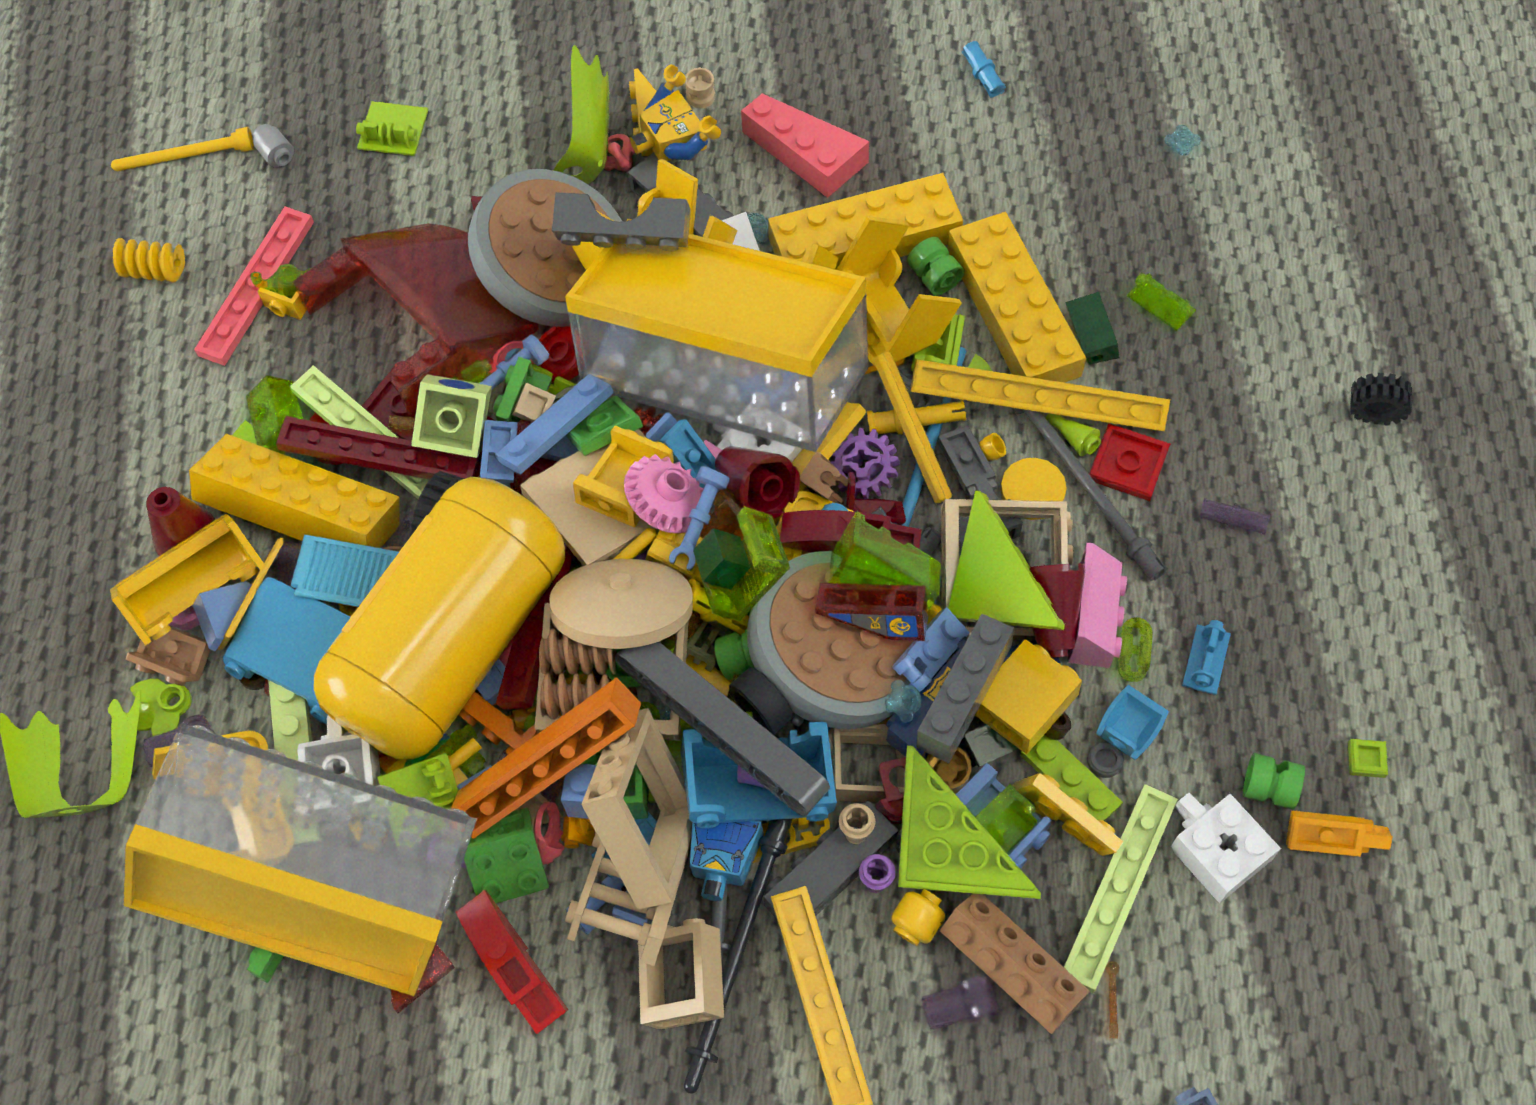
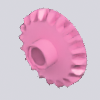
M656 454L651 458L644 456L638 462L635 461L627 471L624 479L625 495L635 513L649 525L669 533H684L687 531L691 518H689L692 509H696L704 488L699 487L700 482L691 476V469L684 470L681 467L680 461L672 463L669 457L660 459Z

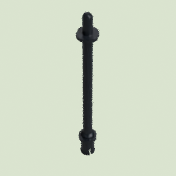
M794 818L770 820L765 836L760 837L758 845L761 847L762 856L722 970L724 1011L776 858L786 852L787 845H785V841ZM721 1019L705 1021L697 1047H686L685 1052L693 1056L684 1082V1089L687 1093L692 1094L698 1090L707 1061L713 1063L718 1061V1057L710 1052Z

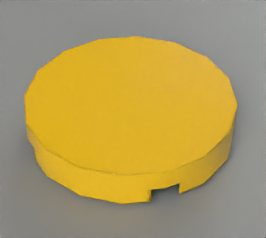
M1036 457L1024 458L1011 464L1004 472L1000 486L1002 500L1011 499L1017 501H1064L1067 490L1065 477L1059 468L1047 460ZM1025 518V519L1037 520V519H1045V518Z

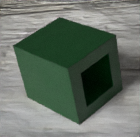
M713 528L693 550L702 581L731 590L751 568L741 537Z

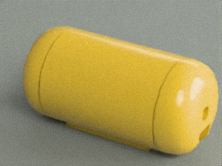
M469 477L458 481L447 489L341 630L342 632L329 647L327 653L319 661L314 674L313 689L320 708L348 732L363 739L374 749L395 759H415L427 754L438 744L443 734L448 730L560 572L565 560V546L557 526L541 509L527 498L495 480Z

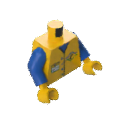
M673 64L668 65L664 70L663 75L667 81L666 84L662 83L649 104L639 116L641 133L630 137V142L636 154L651 148L659 160H691L700 151L707 149L708 138L716 140L721 136V129L716 126L717 121L712 116H706L700 121L680 91L673 90L674 86L680 87L686 81L685 75L681 71L677 73L678 68Z

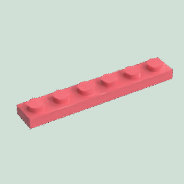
M284 206L194 350L197 356L224 366L226 365L263 305L257 291L260 287L272 291L312 227L314 221L311 215Z

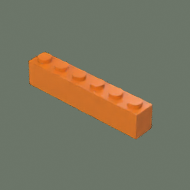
M616 677L458 790L448 815L472 839L476 838L633 728L637 721L641 702Z

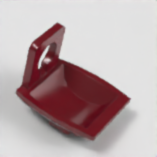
M854 472L848 473L846 508L855 512L872 513L881 507L886 515L891 517L893 524L903 525L906 522L902 501L854 499L855 476Z
M906 757L882 762L878 767L886 798L878 801L874 807L892 824H902L904 793H899L898 787L890 782L889 773L896 767L905 769Z

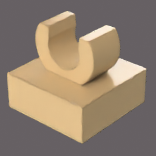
M525 383L512 415L533 423L553 405L556 395Z

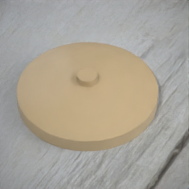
M612 559L580 567L568 573L556 583L549 599L552 622L562 634L585 645L609 649L641 647L666 639L685 626L693 611L692 588L683 575L663 564L640 559Z

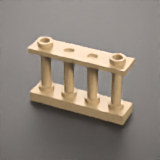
M595 833L592 847L597 848L581 897L579 902L571 900L565 922L571 924L567 939L575 941L581 923L638 940L637 944L644 946L640 962L655 966L688 856L691 840L672 902L638 910L629 893L595 883L598 872L620 878L612 861L604 858L606 850L597 833ZM592 897L646 914L645 918L652 920V923L644 922L642 926L587 909L586 907L589 898Z

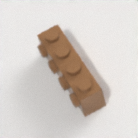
M973 893L955 908L940 929L942 934L1051 1034L1070 1017L1090 992L983 894Z

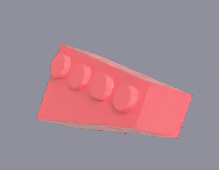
M763 93L741 110L742 132L827 198L869 163L868 140Z

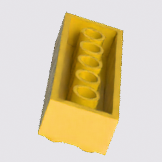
M944 173L768 218V233L774 255L807 263L814 243L839 257L835 268L837 270L867 216L905 221L909 224L907 231L895 249L899 257L909 255L916 245L930 237H938L944 245H948L949 230L963 226V218Z
M1005 211L949 230L947 246L950 252L949 255L954 256L965 270L962 280L1011 374L1063 383L1082 377L1086 356L1007 212Z
M225 434L189 469L193 501L303 541L305 534L381 548L400 524L399 496L229 434Z

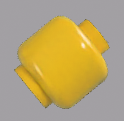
M923 889L920 894L914 891L906 892L891 915V920L895 925L893 931L915 946H918L920 942L924 944L930 943L945 921V913L939 907L942 900L926 889Z

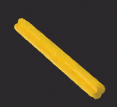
M890 352L881 353L874 358V364L933 501L936 504L942 503L945 499L952 497L950 488Z

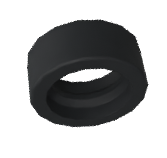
M748 668L729 685L730 693L744 712H752L753 719L771 734L775 735L794 718L793 711L782 694L757 669Z

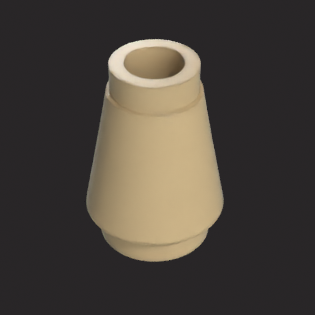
M859 803L850 804L841 811L839 826L850 843L860 844L873 831L875 816L866 805Z

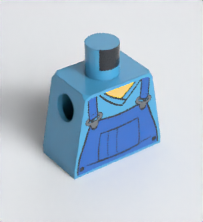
M692 822L690 869L694 877L705 879L701 893L703 898L712 901H722L726 883L742 886L745 883L759 849L760 837L764 835L761 822L719 823L718 826L713 828H699L697 823Z

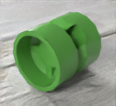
M930 237L921 241L913 248L907 258L909 266L918 277L922 278V282L933 296H940L956 287L962 280L965 272L954 256L949 255V250L938 237Z
M745 629V633H742V635L734 632L718 637L715 640L717 663L722 674L728 680L738 678L750 667L754 668L748 648L747 629Z
M1253 753L1246 771L1243 797L1261 802L1271 798L1274 805L1294 810L1303 787L1305 765L1285 760L1280 764H1276L1273 757Z

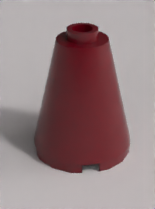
M729 446L724 448L715 460V470L730 478L727 485L728 489L745 512L756 519L771 520L780 517L785 513L782 510L788 502L793 504L797 498L800 488V473L791 460L781 454Z
M171 487L155 489L150 493L146 501L153 545L159 556L215 520L210 512Z
M1078 563V570H1070V564L1030 567L1029 570L1050 599L1051 606L1058 618L1065 624L1064 630L1032 627L1037 645L1042 646L1050 654V657L1068 656V649H1075L1085 578V564Z

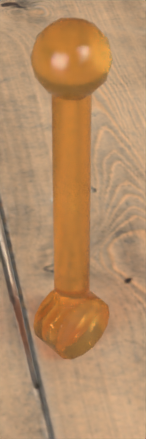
M1109 961L1105 967L1106 972L1109 974V1038L1118 1039L1116 974L1119 973L1120 967L1117 962Z

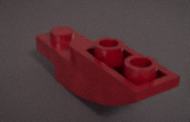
M840 510L794 511L783 513L778 546L812 553L819 551L852 553L916 565L919 560L922 529L890 523V516Z

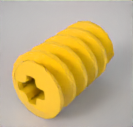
M118 238L113 247V263L118 275L124 278L131 276L135 279L143 277L146 280L155 279L158 281L176 282L180 278L185 266V254L180 244L175 247L173 252L172 244L167 242L161 248L160 243L157 241L152 242L151 246H149L146 240L140 241L138 245L134 239L128 240L126 244L123 238Z

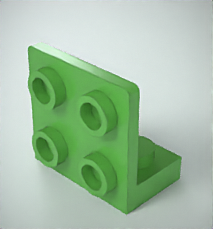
M528 807L511 812L474 839L459 827L461 852L476 896L482 891L487 890L495 903H500L549 888L548 879L535 840L532 818Z

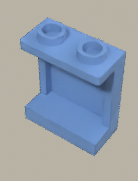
M986 763L956 795L1021 869L1028 860L1024 855L1032 847L1039 850L1051 836L1048 829L1052 820L1047 816L1041 819L996 779L998 772Z

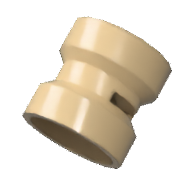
M694 68L685 76L687 102L694 108H706L715 100L714 77L711 71L706 68Z

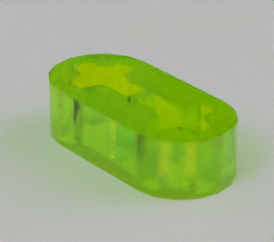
M1134 617L1128 619L1121 629L1122 646L1117 662L1118 673L1129 682L1143 680L1151 664L1152 627L1145 619ZM1133 628H1138L1139 633L1142 635L1138 645H1133V634H1130ZM1132 654H1137V665L1143 666L1139 667L1137 672L1131 671L1130 665H1127Z

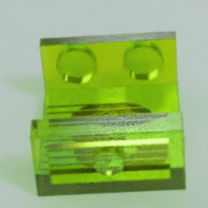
M744 507L736 516L744 537L742 543L751 568L731 590L703 582L712 613L741 621L790 569L772 515L748 507Z

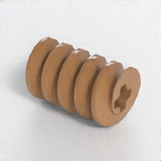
M551 628L548 638L543 639L542 637L540 642L539 662L541 673H548L552 666L554 672L560 674L563 673L567 666L568 672L574 675L578 672L581 665L585 675L591 674L594 666L599 675L606 674L608 666H610L612 674L615 675L616 660L614 656L617 654V649L585 645L568 638L564 634L562 639H558L555 629Z
M545 673L540 690L542 717H544L546 711L550 719L558 718L560 711L562 715H565L608 684L607 674H603L600 684H595L593 674H588L585 684H581L579 675L574 674L571 684H567L564 673H560L557 683L553 684L550 674Z

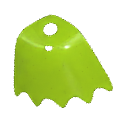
M573 45L571 53L572 136L568 150L559 160L553 171L563 173L569 167H581L583 169L582 172L573 175V177L586 184H590L601 173L607 160L610 105L608 71L605 77L602 75L598 55L594 57L591 65H588L581 57L577 46Z
M138 691L134 703L127 713L123 711L117 699H113L108 707V713L112 718L110 787L105 794L90 805L70 806L61 796L58 784L60 772L59 724H52L44 713L37 711L29 726L22 730L16 727L5 714L0 713V735L16 808L22 817L40 818L85 814L122 800L127 793L132 775L141 691Z

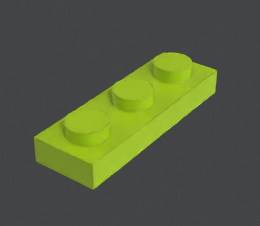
M1043 735L1028 754L1021 751L1020 756L1038 773L1054 778L1060 785L1059 789L1069 797L1082 801L1088 808L1087 812L1095 819L1106 821L1122 806L1123 801L1058 740Z

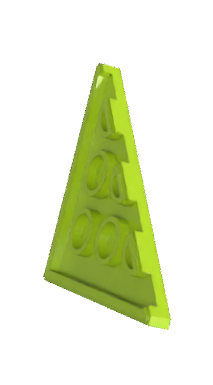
M975 491L948 609L959 621L977 622L980 615L984 614L1007 625L1064 630L1065 624L1058 618L1051 606L1050 599L1040 583L1035 580L1029 570L1030 566L1021 551L1014 545L1001 518L994 512L988 502L989 498L981 491Z
M907 745L898 887L1041 899L1040 890L914 746Z

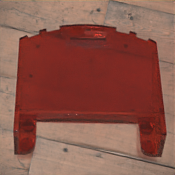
M427 223L341 238L340 240L343 245L341 249L293 281L306 311L311 315L370 275L435 339L432 342L423 344L419 351L407 360L396 363L391 373V382L398 391L412 420H415L420 382L427 374L468 382L493 364L494 354L506 343L523 341L529 335H533L539 330L538 323L524 319L505 308L481 283L469 255L468 232L444 225Z

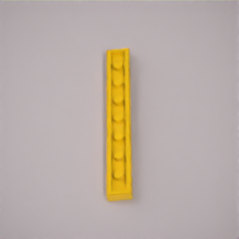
M915 359L910 392L1164 432L1170 405V399Z

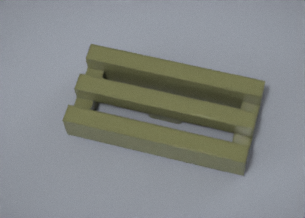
M702 619L687 642L686 659L689 654L694 656L693 663L699 665L703 661L707 663L705 669L711 672L717 663L715 651L712 655L707 653L720 630L725 632V635L734 633V631L715 620L706 622ZM708 624H710L714 628L700 649L695 645Z

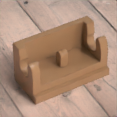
M817 451L800 475V481L821 497L843 505L845 501L838 494L834 493L832 487L836 486V482H841L847 487L848 479L840 474L839 470Z

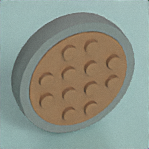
M547 169L518 171L496 182L482 197L474 211L469 226L468 248L475 272L487 291L500 304L524 319L542 325L559 327L570 326L569 324L578 325L590 321L593 318L568 312L565 296L586 270L572 246L562 244L561 240H558L552 232L555 193L588 194L597 211L614 221L620 222L622 220L612 205L598 191L573 176Z
M819 551L804 554L788 561L769 577L768 582L764 583L765 586L761 587L762 591L760 589L758 592L759 596L757 594L749 615L747 626L748 648L754 668L777 688L795 714L811 722H827V726L832 728L857 729L872 726L886 720L909 702L915 693L909 687L910 681L903 674L899 675L892 666L917 637L886 636L831 617L822 612L825 595L829 594L885 615L915 616L919 636L927 626L921 610H892L833 589V587L907 589L894 575L876 563L853 554Z

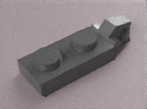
M966 425L938 436V444L968 497L972 499L974 498L975 491H981L987 495L989 500H998L993 491L997 489L996 475L969 426Z

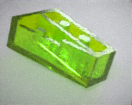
M856 511L831 553V571L828 585L856 588L919 589L921 610L910 611L926 615L939 596L941 562L908 542L905 545L891 538V531L884 527L878 530L865 522V515Z

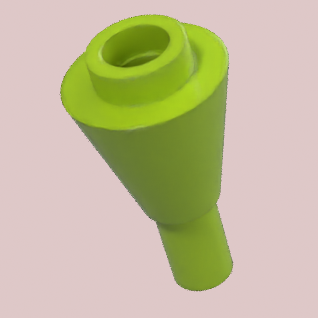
M1047 414L1046 420L1060 430V433L1080 457H1084L1087 453L1089 455L1093 454L1100 446L1099 429L1067 420L1061 415Z

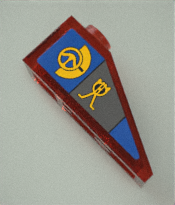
M820 583L815 606L816 614L888 640L925 641L928 622L926 586Z

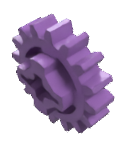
M859 428L858 436L854 437L850 432L847 436L848 440L841 443L839 450H836L831 456L835 460L831 461V463L843 476H845L844 473L854 472L858 479L855 486V497L858 495V492H861L864 499H868L869 492L874 491L879 497L881 496V486L889 489L892 487L888 480L889 477H898L897 470L893 468L900 465L898 457L893 456L897 450L894 444L888 445V436L883 435L878 439L876 429H872L870 434L866 435L863 428ZM870 446L878 448L883 454L873 452ZM863 460H868L867 462H865L864 468L859 467L862 465ZM839 482V490L842 493L847 491V487Z

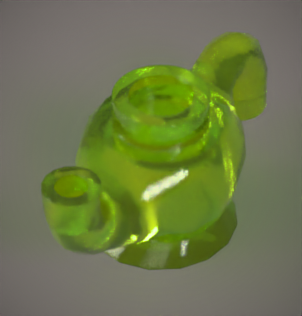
M283 264L268 279H263L260 272L250 274L252 283L258 289L261 287L288 298L293 297L306 276L311 277L317 286L326 284L325 272L319 267H311L301 271L292 264Z

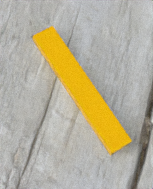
M803 886L771 896L772 905L832 1104L873 1105L807 887Z

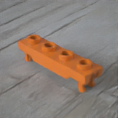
M476 692L472 694L458 714L472 727L477 722L482 725L484 729L481 731V734L496 746L500 741L508 746L505 751L508 755L538 734L535 730V725L531 726L526 732L515 725L514 721Z

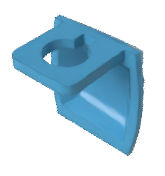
M1127 685L1105 712L1096 735L1136 760L1156 738L1169 711L1130 685Z

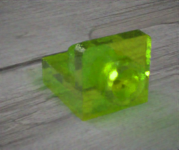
M467 724L462 730L454 731L444 747L446 753L450 756L470 739L474 738L477 740L478 737L474 728ZM477 752L459 768L469 777H472L485 769L484 763L486 760Z

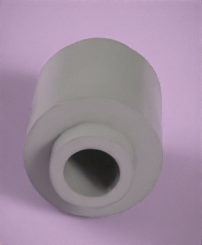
M263 124L254 130L252 135L254 147L270 166H285L291 161L294 155V148L277 127Z

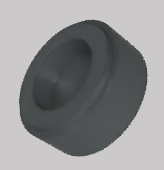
M1106 741L1095 744L1090 749L1087 758L1090 770L1102 778H1110L1117 775L1124 762L1122 751Z

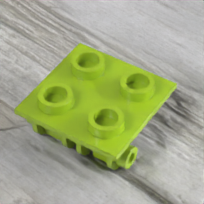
M371 101L366 120H363L362 123L358 122L356 126V133L361 135L357 149L415 156L429 109L427 107Z
M447 753L377 777L398 844L444 827L447 832L454 831L460 827L448 815L458 788Z

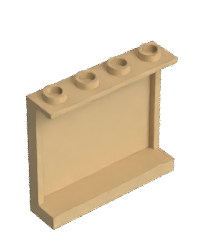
M639 429L634 431L639 436L647 438ZM611 443L586 456L579 450L567 458L560 459L552 467L540 474L529 477L526 482L520 484L522 496L541 509L559 529L563 542L581 562L582 567L595 562L612 560L646 528H653L657 534L659 532V529L649 525L642 519L634 528L575 502L573 482L579 473L585 476L590 474ZM646 547L644 550H642L639 554H641V553H643L644 551H646V550H647V547Z

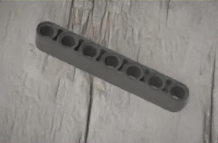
M660 642L641 647L620 649L614 656L617 664L628 675L797 814L807 816L830 789L828 781L817 770Z

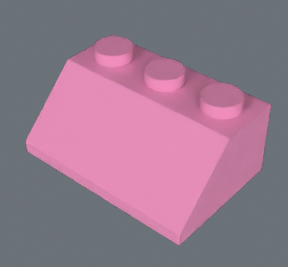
M1086 543L1080 563L1085 564V578L1075 649H1070L1068 663L1110 668L1114 657L1119 658L1121 653L1122 638L1116 637L1117 626L1122 627L1124 619V607L1119 606V598L1125 595L1127 576H1121L1122 562L1094 543Z

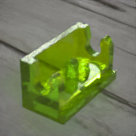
M1011 784L1000 792L976 816L978 821L1006 853L1037 824V819L1032 815L1036 808L1017 792Z

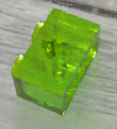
M266 375L246 395L256 444L285 454L287 452L278 450L276 445L285 416L303 419L298 397L292 393L290 388L294 381Z

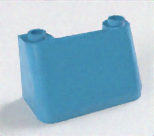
M266 577L258 587L223 656L224 669L237 679H242L243 677L251 678L256 673L305 698L311 708L310 714L316 720L327 724V714L320 708L313 689L314 674L319 661L342 632L341 630L350 619V616L316 599L295 596L294 592L296 589L274 578Z
M809 722V731L807 733L797 736V730H790L788 738H778L817 770L830 785L828 792L807 816H801L794 812L764 787L738 783V765L711 742L703 739L702 735L695 729L683 730L681 759L689 820L697 823L699 828H713L718 826L719 823L791 818H807L809 821L827 819L828 814L835 810L837 804L827 722Z

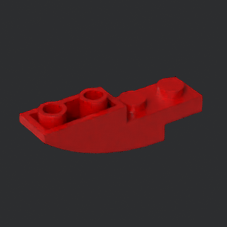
M487 890L482 891L456 911L463 929L487 970L510 1004L517 1006L536 1034L540 1033L568 1011L566 1005L526 951L528 947Z

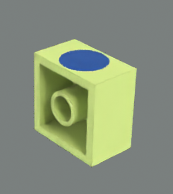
M427 374L420 382L411 446L477 458L483 448L485 420H487L492 386Z

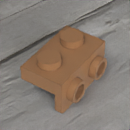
M170 626L171 630L159 639L153 640L150 637L152 642L146 646L140 640L137 652H127L125 659L136 663L135 668L149 674L161 673L166 675L165 680L167 682L184 686L186 682L199 681L210 649L205 639Z

